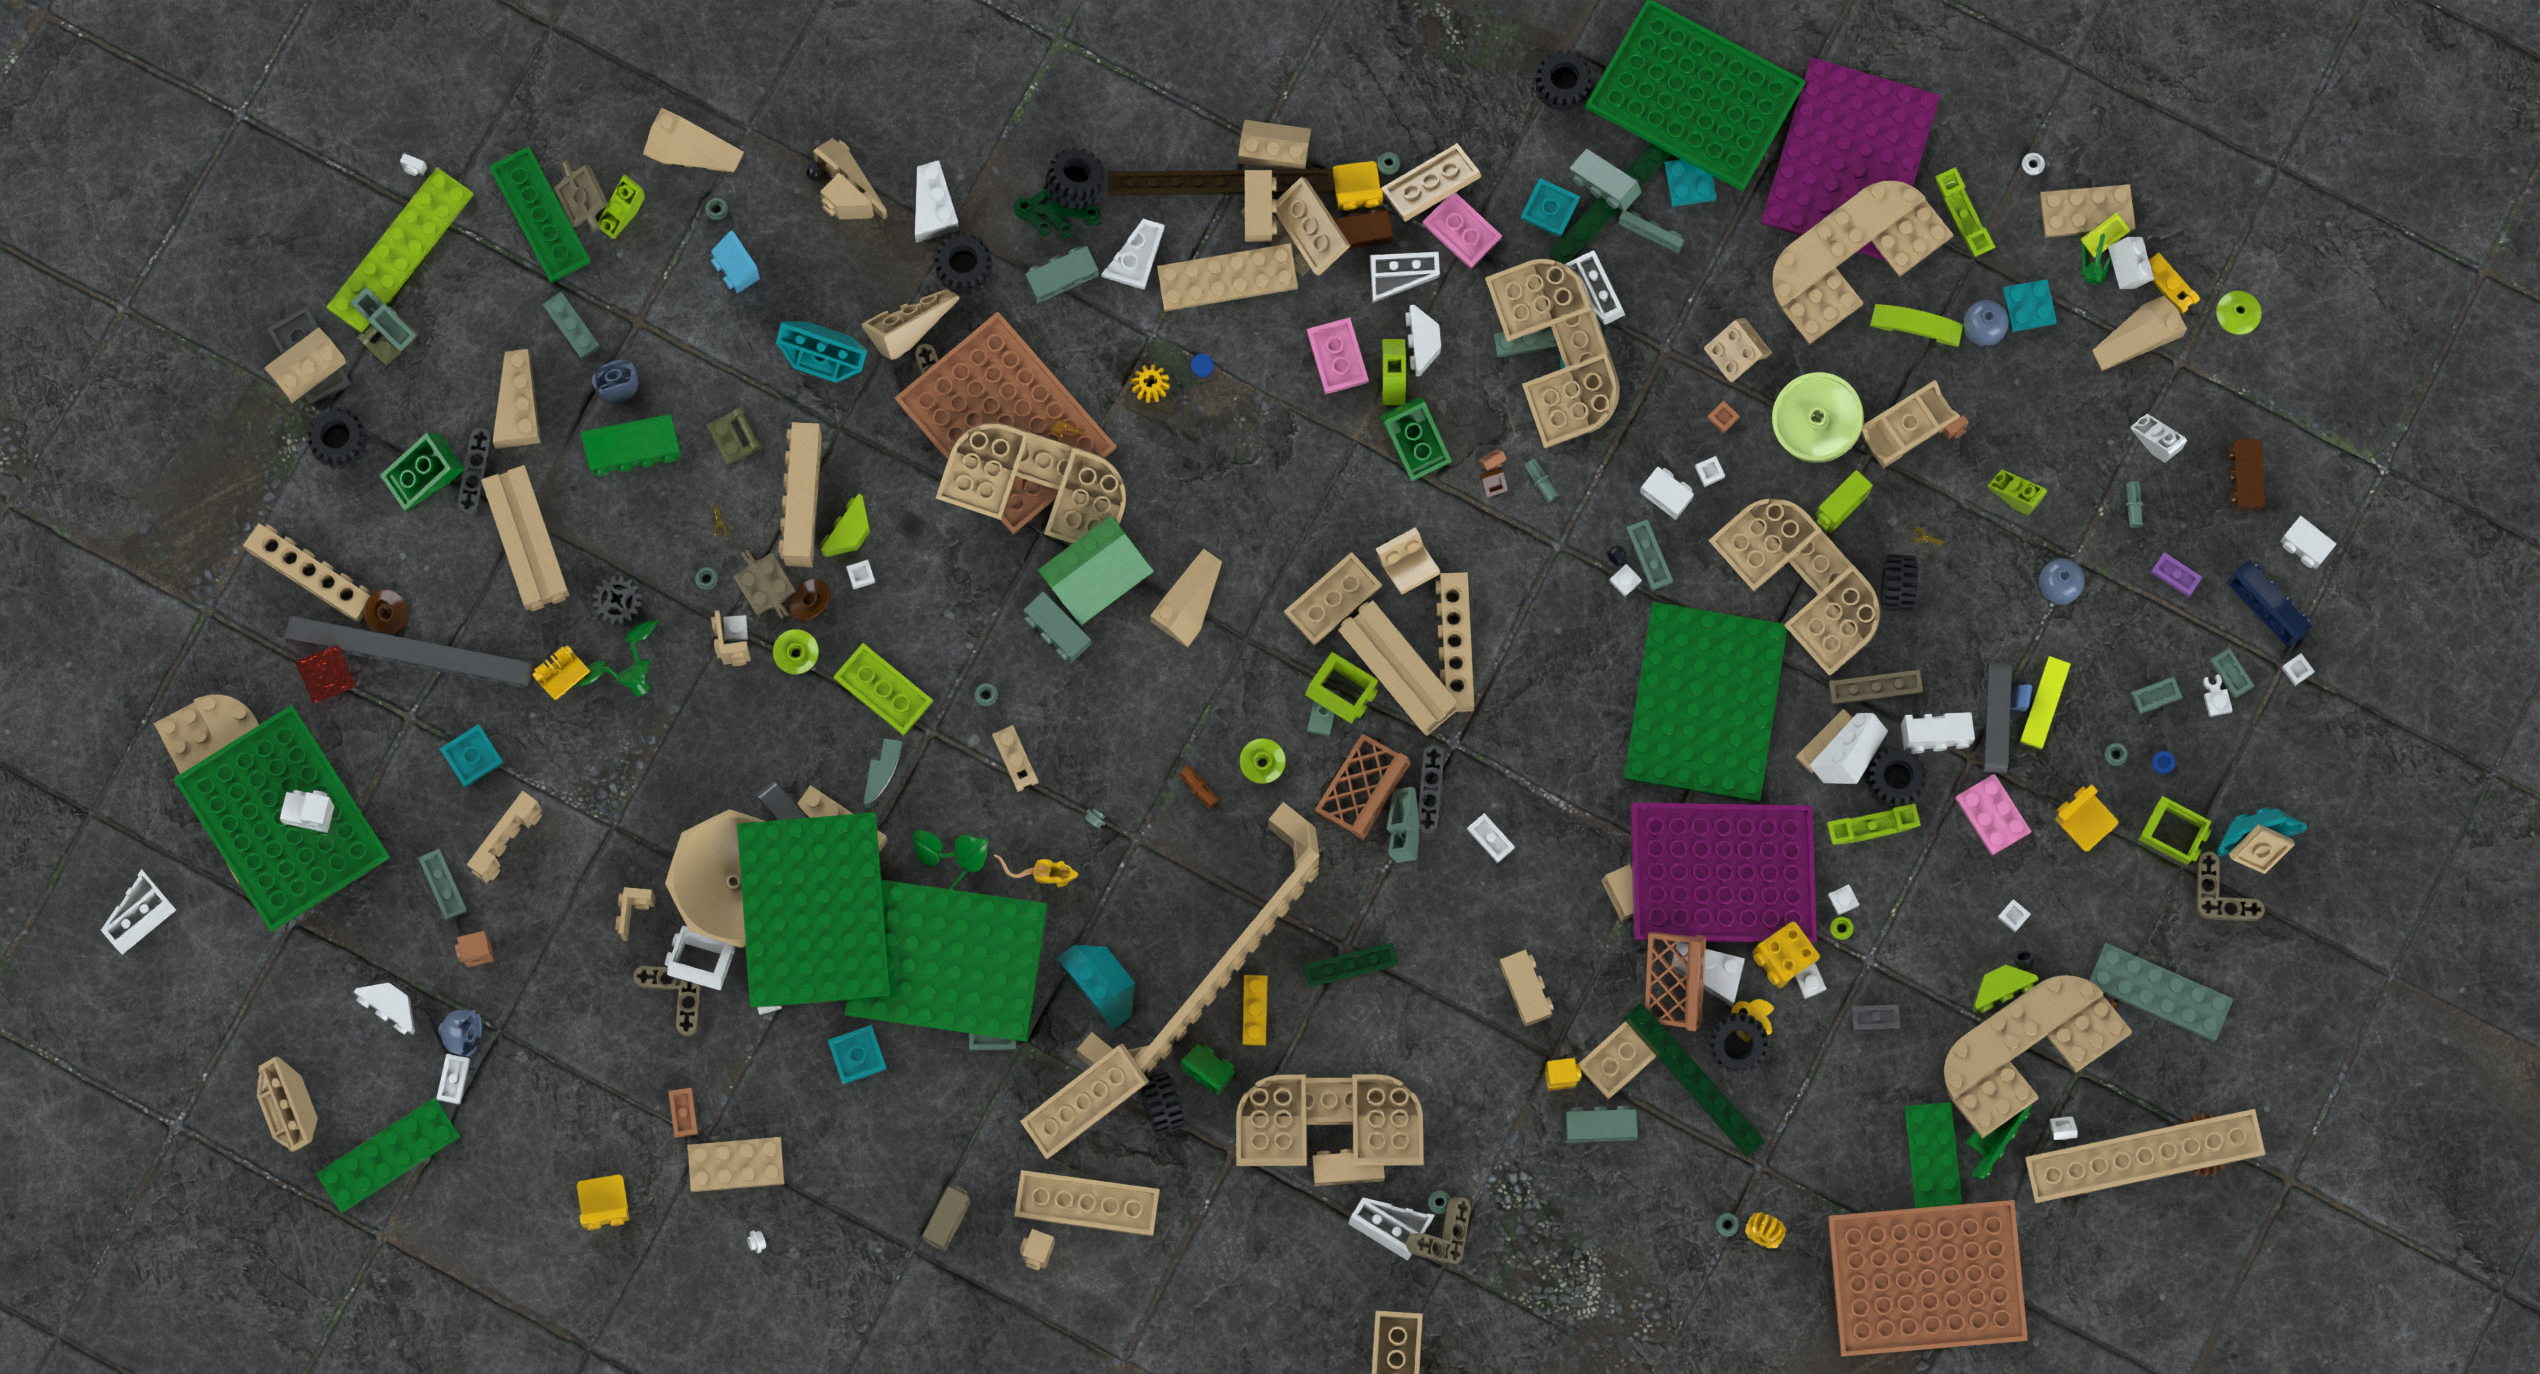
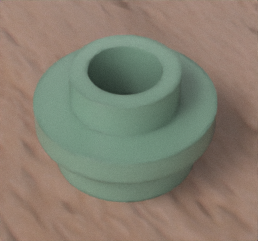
M1386 152L1378 158L1377 166L1383 174L1391 175L1398 171L1400 160L1396 154ZM1386 160H1391L1393 164L1391 166H1387L1384 162Z
M713 198L707 202L705 211L710 219L717 221L727 215L728 206L724 200ZM720 207L721 211L714 213L713 208Z
M704 567L696 573L695 581L699 588L711 590L718 583V575L714 569ZM705 576H710L711 580L710 582L705 583L703 582V578Z
M984 683L977 687L975 698L980 705L991 706L996 702L998 692L992 684ZM984 692H989L991 696L990 698L985 699L982 697V694Z
M2113 743L2106 748L2105 759L2110 765L2120 766L2127 760L2128 752L2122 744ZM2112 752H2118L2120 754V758H2113Z
M1094 808L1093 811L1091 809L1086 811L1088 814L1085 816V819L1095 827L1100 828L1107 823L1104 820L1106 815L1097 808Z
M1435 1191L1428 1199V1206L1433 1213L1444 1214L1447 1211V1205L1451 1198L1444 1191ZM1436 1199H1443L1444 1205L1437 1206L1435 1203Z
M1731 1213L1720 1215L1716 1221L1717 1231L1723 1236H1733L1739 1229V1220ZM1725 1221L1731 1222L1732 1227L1730 1229L1724 1228L1723 1223Z

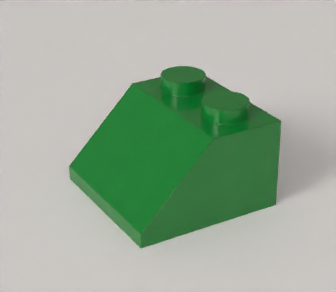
M1197 1044L1181 1061V1070L1216 1096H1219L1235 1075V1071L1232 1069L1234 1066L1224 1058L1221 1061L1214 1056L1215 1052L1204 1044L1202 1047Z

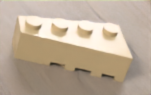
M528 349L505 352L493 435L495 449L541 443L531 356Z
M811 785L797 803L798 808L807 818L853 814ZM878 831L880 853L887 843V837Z

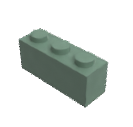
M1588 149L1569 168L1573 175L1572 180L1578 186L1587 187L1595 197L1599 198L1601 196L1614 209L1618 207L1625 212L1641 193L1639 184L1635 179Z
M1080 246L1076 247L1063 257H1053L1046 265L1033 266L1025 274L1026 281L1037 303L1099 276L1098 268L1087 246L1083 248Z
M1044 592L1024 609L1025 622L1032 629L1036 627L1041 632L1040 637L1048 645L1052 643L1057 648L1056 653L1064 661L1068 659L1072 663L1091 645V639Z
M1618 1106L1617 1110H1608V1107H1594V1111H1584L1583 1107L1570 1108V1112L1565 1114L1566 1143L1637 1140L1636 1109L1631 1110V1106Z

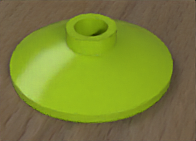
M2244 291L2227 293L2221 298L2216 308L2217 320L2221 327L2235 335L2250 333L2258 326L2261 320L2262 312L2259 302L2254 296ZM2236 308H2243L2244 313L2239 314L2236 311Z
M799 629L789 630L781 634L773 647V657L777 666L782 671L793 675L809 671L816 664L819 656L818 644L814 637L808 632ZM795 650L800 651V652H801L800 656H799V657H793V656H792L793 651H795Z
M1261 738L1249 742L1243 748L1240 755V768L1243 774L1250 781L1258 784H1267L1275 781L1281 776L1285 768L1286 760L1282 748L1270 739ZM1264 759L1267 764L1262 767L1258 764V761Z

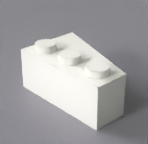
M939 160L917 167L916 243L959 230L958 220Z
M1594 250L1565 264L1573 269L1585 283L1596 316L1605 325L1625 315Z
M1439 252L1371 255L1372 303L1438 278L1440 275Z
M1857 713L1809 766L1823 783L1857 784L1888 730L1874 713Z
M1946 713L1944 716L1932 717V714H1925L1924 718L1913 719L1912 715H1905L1901 723L1904 750L1910 749L1911 754L1923 753L1924 749L1933 748V751H1944L1949 746H1956V749H1964L1970 747L1969 744H1973L1975 740L1971 713Z
M142 869L132 888L129 887L125 893L126 897L120 906L115 908L101 929L122 955L176 911Z
M1681 942L1676 944L1675 948L1684 956L1688 952V944ZM1706 949L1704 989L1709 994L1716 996L1732 1007L1735 1002L1745 959ZM1673 954L1671 966L1679 960L1675 954ZM1682 962L1673 968L1679 975L1683 977L1687 975V968Z
M1362 1198L1348 1224L1404 1259L1409 1260L1412 1253L1407 1249V1238L1412 1233L1425 1234L1435 1215L1423 1214L1412 1209H1402L1391 1206L1392 1204Z

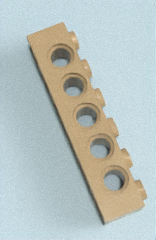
M260 523L256 526L243 545L246 551L358 624L364 617L365 603L372 594L371 591L362 585L359 588L352 584L353 580L343 573L339 576L333 572L334 567L327 562L319 563L314 559L316 556L307 549L301 551L296 548L297 544L290 538L285 536L283 539L276 535L278 531L267 524L264 527ZM277 543L278 548L275 551H267L269 544ZM288 556H297V559L294 563H286V559ZM309 567L316 568L312 576L305 575V571ZM332 579L335 581L331 588L323 587L326 580ZM345 592H353V597L350 600H342Z
M1468 572L1440 573V580L1435 582L1436 594H1440L1441 603H1437V616H1441L1442 625H1438V639L1443 641V647H1439V661H1444V669L1440 670V681L1445 683V687L1462 706L1456 712L1474 711ZM1454 593L1459 599L1456 602H1449L1446 596ZM1449 616H1457L1460 622L1452 625L1447 621V618ZM1451 638H1457L1461 644L1458 647H1452L1448 641ZM1453 660H1458L1461 662L1462 667L1453 669L1449 663ZM1458 682L1463 686V689L1455 692L1451 689V684Z

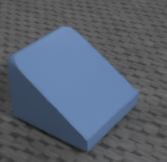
M2020 685L2012 688L2010 709L2027 711L2030 704L2032 685Z

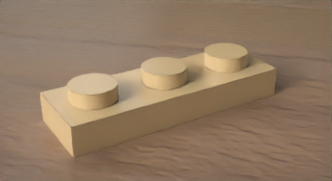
M1843 709L1795 758L1812 774L1814 771L1809 765L1853 717Z

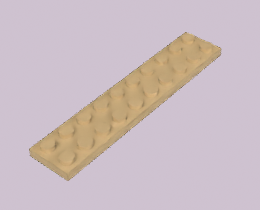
M2252 1109L2025 1158L2036 1204L2264 1156L2265 1150L2256 1111Z

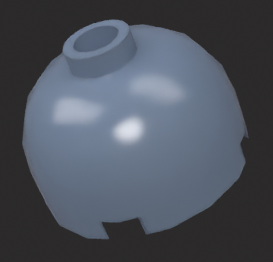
M1993 300L1978 301L1968 308L1963 318L1964 332L1971 342L1979 346L1997 344L2004 338L2008 330L2009 318L2007 312L2001 304Z
M624 360L612 361L603 365L600 368L601 372L597 376L596 374L593 375L592 384L602 400L611 404L627 402L635 395L638 390L639 378L631 362H629V365L625 364Z
M2066 558L2055 559L2047 563L2042 569L2038 579L2039 589L2043 597L2055 604H2069L2075 601L2083 591L2085 584L2084 573L2081 567L2072 560Z
M455 1010L450 1012L440 1024L439 1034L445 1048L450 1052L462 1056H470L477 1049L478 1045H474L476 1036L481 1037L482 1023L480 1015L475 1014V1010Z

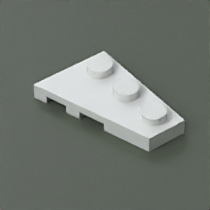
M1143 219L1120 252L1113 258L1108 268L1103 271L1101 277L1145 290L1165 225Z

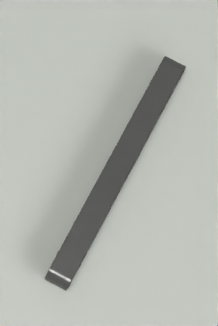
M289 617L284 638L285 641L294 644L521 688H528L533 664L525 661L299 617Z

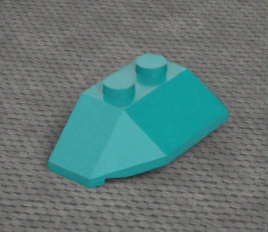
M782 321L776 340L777 346L782 350L784 356L794 369L835 383L862 372L868 352L853 337L810 322Z
M2269 807L2262 808L2256 811V815L2249 817L2247 813L2234 817L2235 821L2230 824L2215 854L2218 857L2228 855L2258 824L2287 837L2303 833L2307 829V825L2277 808L2270 810Z
M1073 945L1056 959L1113 1031L1132 1017L1135 982L1107 947Z

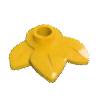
M1756 999L1751 1003L1740 1001L1732 1007L1731 1013L1736 1012V1014H1739L1741 1008L1746 1009L1748 1016L1752 1015L1757 1021L1762 1023L1767 1035L1772 1033L1771 1023L1766 1016L1774 1010V1007L1769 1002L1761 999ZM1735 1030L1741 1040L1748 1042L1751 1039L1749 1033L1743 1030Z

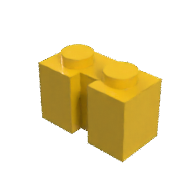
M1575 1058L1547 1061L1545 1074L1548 1091L1576 1088V1084L1581 1078L1580 1064H1576Z

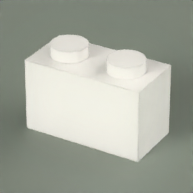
M2126 237L2108 247L2120 289H2136L2154 280L2142 237Z
M1659 467L1655 469L1640 490L1643 496L1675 520L1691 502L1694 495L1689 485L1684 482L1679 483L1674 479V475L1665 468L1662 470Z
M2302 516L2297 519L2280 541L2288 552L2296 553L2301 557L2303 564L2315 569L2319 567L2336 545L2334 541Z

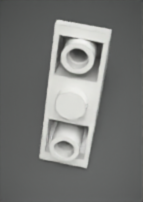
M1410 305L1409 313H1405L1406 326H1411V334H1408V347L1413 348L1414 355L1410 356V368L1415 370L1416 376H1421L1441 352L1440 329L1438 323L1415 305Z
M2149 414L2141 417L2130 427L2150 453L2163 462H2167L2181 451L2187 442L2184 436Z
M390 983L355 989L354 993L358 997L356 999L357 1002L366 1008L369 1005L377 1010L375 1014L384 1021H387L388 1018L395 1023L393 1027L405 1035L406 1032H409L411 1035L414 1034L415 1027L411 1000L406 994Z

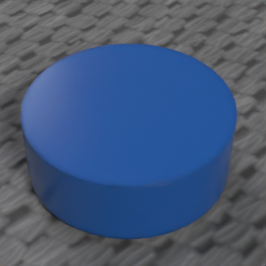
M1198 354L1192 359L1191 370L1195 376L1205 378L1212 373L1214 363L1210 356Z
M2160 751L2152 759V768L2157 774L2167 775L2175 767V758L2167 751Z

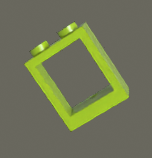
M1856 470L1818 507L1814 518L1817 520L1815 523L1821 530H1827L1831 534L1869 496L1873 485Z
M1331 652L1309 684L1305 696L1352 724L1356 717L1361 718L1366 711V702H1372L1377 695L1378 690L1375 688L1379 680ZM1333 670L1366 689L1355 705L1350 704L1323 687Z
M2162 796L2138 840L2188 866L2191 860H2197L2201 849L2198 848L2201 841H2207L2212 831L2209 828L2211 821ZM2165 810L2200 828L2187 855L2151 837Z

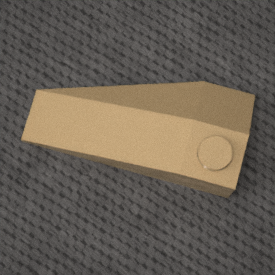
M661 108L651 127L643 155L662 164L703 167L708 170L733 173L744 154L740 149Z
M833 138L818 146L814 150L816 165L832 178L838 173L844 176L872 202L873 211L885 220L888 217L887 210L849 152V147L841 140L837 142Z
M945 289L921 298L920 303L908 306V304L900 306V311L888 314V311L880 313L862 323V327L882 355L891 360L897 359L903 353L910 350L959 300V296Z
M2162 296L2142 305L2094 348L2092 353L2101 371H2104L2183 337L2187 328L2178 309L2165 296Z
M1203 549L1151 614V623L1188 648L1202 628L1222 561Z

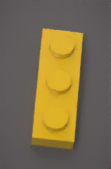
M1244 975L1243 1045L1266 1046L1267 976Z

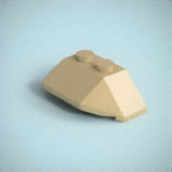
M278 1056L259 1066L258 1072L260 1075L257 1086V1098L273 1139L293 1152L312 1142L318 1117L302 1076Z

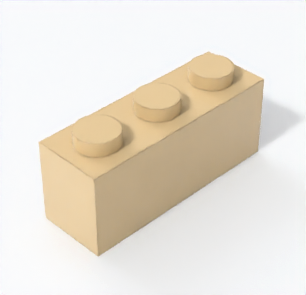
M1245 170V242H1272V234H1277V221H1272V213L1277 211L1276 199H1272V191H1276V177H1272V170Z
M1523 950L1500 959L1499 965L1524 1027L1550 1018L1551 1010H1554L1550 998H1545L1542 989L1545 988L1541 976H1536L1534 971L1536 963L1532 954L1528 955L1527 951Z
M1353 1149L1340 1150V1154H1331V1151H1319L1317 1155L1312 1157L1314 1187L1381 1182L1385 1179L1384 1165L1353 1166Z

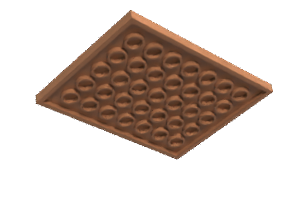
M996 312L894 398L898 405L947 460L955 442L963 433L974 426L990 422L1007 424L1095 453L1103 458H1106L1117 448L999 312ZM1015 476L1000 521L1013 535L1016 534L1055 501L1058 490Z
M2015 1200L1828 1216L1840 1356L2028 1341Z

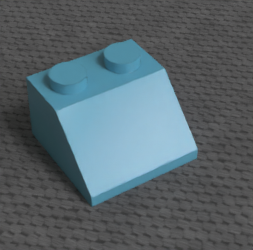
M733 230L730 231L711 251L713 256L711 262L717 271L722 270L725 277L723 280L729 289L734 288L736 293H739L760 280L757 266Z

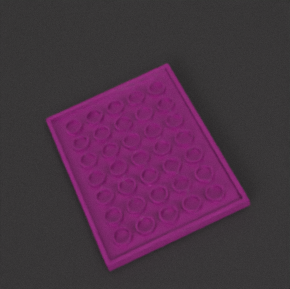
M1811 57L1804 79L1806 82L1798 98L1760 224L1802 236L1860 191L1872 184L1882 181H1898L1913 186L1940 95ZM1871 241L1857 251V253L1886 261Z
M1687 803L1630 804L1634 941H1648L1649 932H1658L1696 937L1697 935L1706 936V942H1763L1789 923L1795 922L1811 943L1817 942L1812 806ZM1654 939V941H1663L1662 939Z

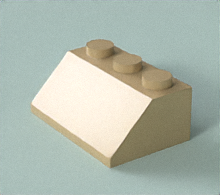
M1244 120L1238 164L1274 169H1305L1311 129Z
M318 327L264 369L289 401L293 403L347 362L330 338Z

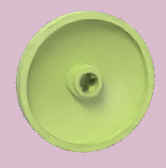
M1816 372L1802 375L1784 387L1775 401L1772 422L1776 437L1787 452L1800 460L1820 463L1834 460L1852 448L1862 431L1864 413L1856 391L1848 382L1833 374Z

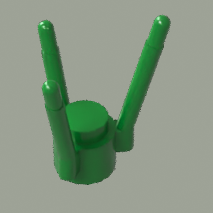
M2101 234L2095 262H2090L2089 266H2087L2086 247L2081 243V275L2084 276V281L2088 283L2101 284V281L2105 280L2111 265L2110 255L2103 269V265L2099 264L2105 234Z

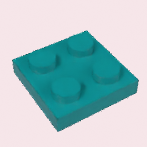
M1682 159L1664 163L1671 207L1716 201L1712 175Z
M1539 178L1520 220L1561 238L1580 200V196Z
M2048 279L2003 287L2002 290L2011 332L2056 325L2057 320Z
M479 724L440 748L464 788L504 764Z
M872 1025L828 1040L843 1085L887 1070Z

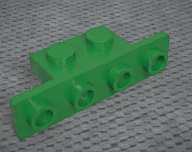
M2033 1104L2026 1107L1984 1138H1981L1976 1130H1974L1966 1144L1983 1158L1971 1174V1177L1983 1180L1991 1174L1993 1164L2002 1157L2006 1150L2005 1146L2009 1140L2016 1136L2017 1128L2022 1121L2028 1118Z

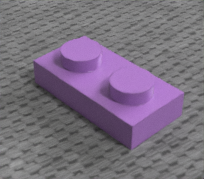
M2165 552L2151 571L2152 574L2187 597H2190L2202 579L2200 575Z

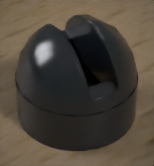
M813 161L806 169L807 177L813 181L821 179L826 173Z
M1616 545L1606 552L1609 560L1617 566L1626 559L1627 555L1626 551H1623L1624 548L1620 545Z
M2021 951L2015 955V964L2018 969L2028 971L2032 968L2034 959L2031 952Z

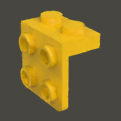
M1369 161L1333 167V180L1338 210L1350 211L1360 207L1374 208L1382 205L1383 193L1382 188H1380L1376 162Z
M2090 785L2087 789L2084 786L2074 794L2076 797L2074 801L2070 804L2066 801L2057 809L2059 814L2055 818V821L2086 852L2118 825V820L2095 796L2098 790L2093 785Z
M1795 922L1789 923L1758 944L1752 951L1756 963L1759 966H1763L1768 973L1769 981L1779 989L1785 986L1791 978L1820 958L1817 950Z
M621 1175L583 1180L577 1183L581 1215L579 1216L583 1228L595 1230L601 1228V1225L610 1224V1226L623 1225L624 1221L630 1220L624 1179Z

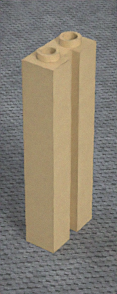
M525 465L508 470L507 473L501 475L496 474L481 479L525 609L536 611L543 608L544 604L550 602L556 604L564 601L565 597L570 595Z
M1374 601L1366 602L1358 609L1360 614L1354 619L1352 617L1345 619L1338 631L1427 736L1462 706Z

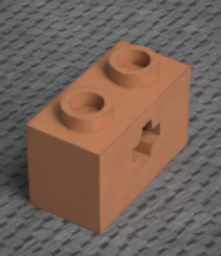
M485 931L457 937L458 944L455 945L456 954L460 962H464L467 968L495 961L490 939Z

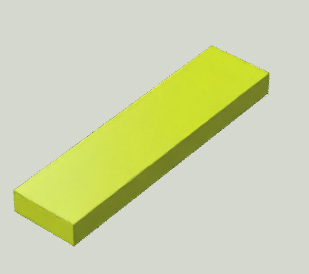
M2048 657L2020 740L2021 743L2042 750L2071 663Z

